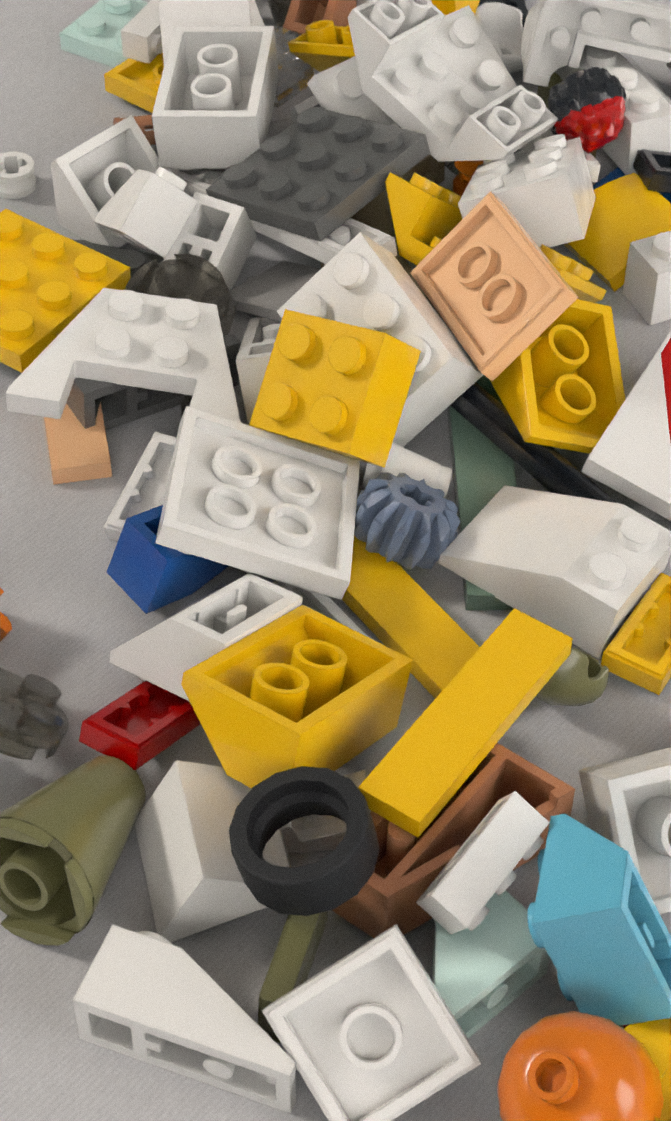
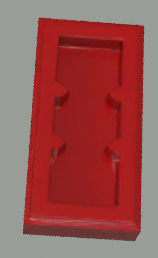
M146 680L82 721L79 742L106 756L122 760L136 771L201 723L189 701Z

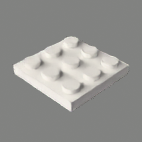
M186 406L179 423L155 543L178 550L184 554L202 557L238 568L247 573L258 574L300 587L306 591L317 592L342 600L351 577L360 461Z

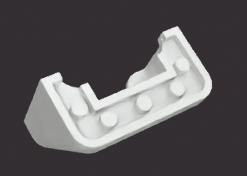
M648 0L538 1L530 9L526 17L520 40L523 82L548 87L550 77L557 69L566 65L572 68H579L585 45L666 62L667 68L671 71V5Z

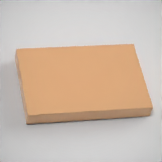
M491 191L410 272L478 370L491 381L497 378L578 298L505 204Z

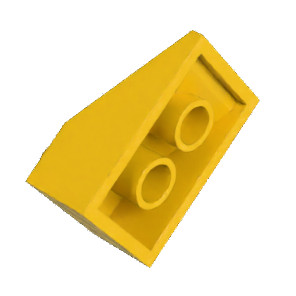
M576 299L493 381L490 380L524 442L590 454L624 403L625 393L611 306Z

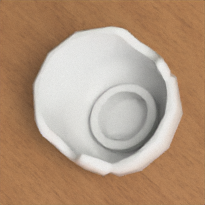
M485 2L477 8L475 17L508 72H520L522 70L520 40L523 32V14L521 10L500 2Z

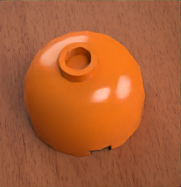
M576 1011L545 1016L521 1032L504 1057L497 1083L500 1117L503 1121H654L655 1116L660 1119L664 1103L659 1070L645 1046L610 1019Z

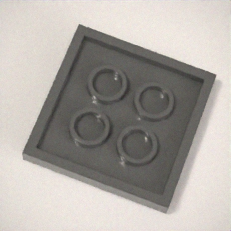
M313 107L301 112L297 116L296 121L281 133L263 141L260 149L243 162L229 167L224 172L223 177L208 187L206 192L208 196L244 207L250 220L321 242L386 189L385 181L390 172L399 177L403 176L429 155L430 149L425 134L402 129L398 126L362 119L359 116H350L326 110L323 107Z

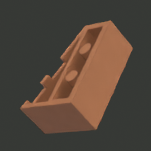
M497 743L419 838L375 812H370L380 849L374 873L356 896L332 911L373 938L396 924L403 935L432 919L416 902L499 799L516 791L550 822L551 816L565 813L571 817L575 788ZM549 824L540 834L544 842L538 851L526 861L522 858L513 870L538 856L541 849H545Z

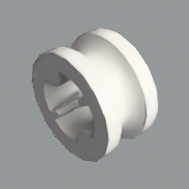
M17 151L0 154L1 198H23L33 193L36 189L35 165L31 156Z

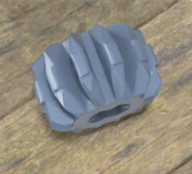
M380 472L376 479L369 480L365 490H361L358 496L354 535L358 540L366 542V550L368 552L379 553L385 557L387 563L390 561L399 562L406 569L411 570L415 565L422 569H432L435 563L439 561L441 553L445 551L458 535L456 532L460 523V519L456 515L458 507L453 501L444 498L445 493L442 489H434L428 486L424 479L417 481L411 479L406 473H399L395 476L391 473Z

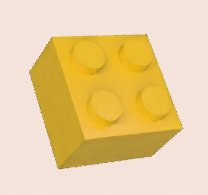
M285 309L249 426L385 468L421 351L384 332Z

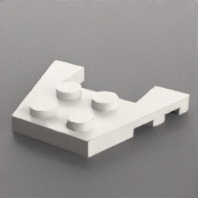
M103 288L18 376L6 391L7 411L61 419L74 379L84 378L191 395L192 399L189 407L240 422L217 305L184 298L176 299L137 293L131 290Z

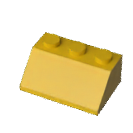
M302 604L183 672L181 685L226 775L252 789L275 773L302 766L329 768L336 771L395 729L398 724L413 659Z

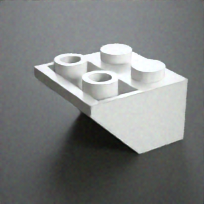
M248 573L111 650L109 662L136 675L143 682L147 680L189 701L181 685L183 672L301 606L303 597Z

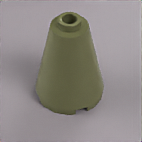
M104 755L97 756L0 812V910L7 915L0 925L12 934L35 944L59 946L69 942L75 934L82 931L89 924L146 800L145 787L137 771L118 758Z

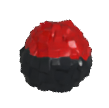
M592 67L588 70L576 71L550 89L548 98L549 111L558 118L550 130L554 135L564 134L566 141L580 137L582 148L586 153L589 154L594 150L603 148L607 143L617 139L618 134L623 130L624 114L626 111L625 88L622 87L619 79L611 75L607 69Z

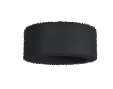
M302 766L273 774L254 786L239 803L229 828L232 855L244 883L259 903L280 914L310 916L334 910L356 896L373 875L380 850L376 829L365 796L350 778L329 768ZM310 815H326L336 817L346 823L347 830L344 838L331 853L315 863L295 868L274 866L263 858L266 843L278 829L294 819Z

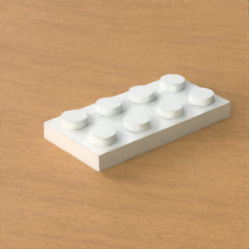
M469 5L443 18L426 46L430 51L443 57L453 72L470 87L479 90L485 96L488 104L517 87ZM352 57L315 74L307 83L319 105L326 110L350 116H359L362 119L386 125H392L395 122L362 92L356 57Z

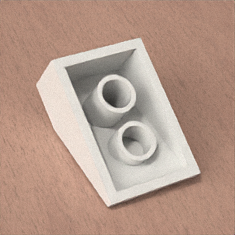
M504 485L445 551L441 553L438 563L477 587L493 594L497 599L512 608L530 615L540 622L572 637V644L600 659L605 649L661 572L664 573L671 555V531L624 504Z

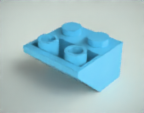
M565 813L551 816L545 849H541L538 854L540 878L536 900L530 903L527 917L530 934L535 945L540 949L545 948L557 969L558 982L563 996L568 1001H574L581 1013L610 1019L618 1026L671 1018V935L629 852Z

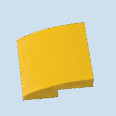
M636 173L619 177L594 189L596 199L585 238L563 244L588 268L594 270V273L614 292L624 285L630 242L671 231V203L657 191L647 190Z

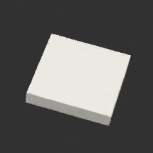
M397 924L272 1002L262 1011L286 1052L296 1062L297 1070L329 1121H392L481 1064L480 1057Z

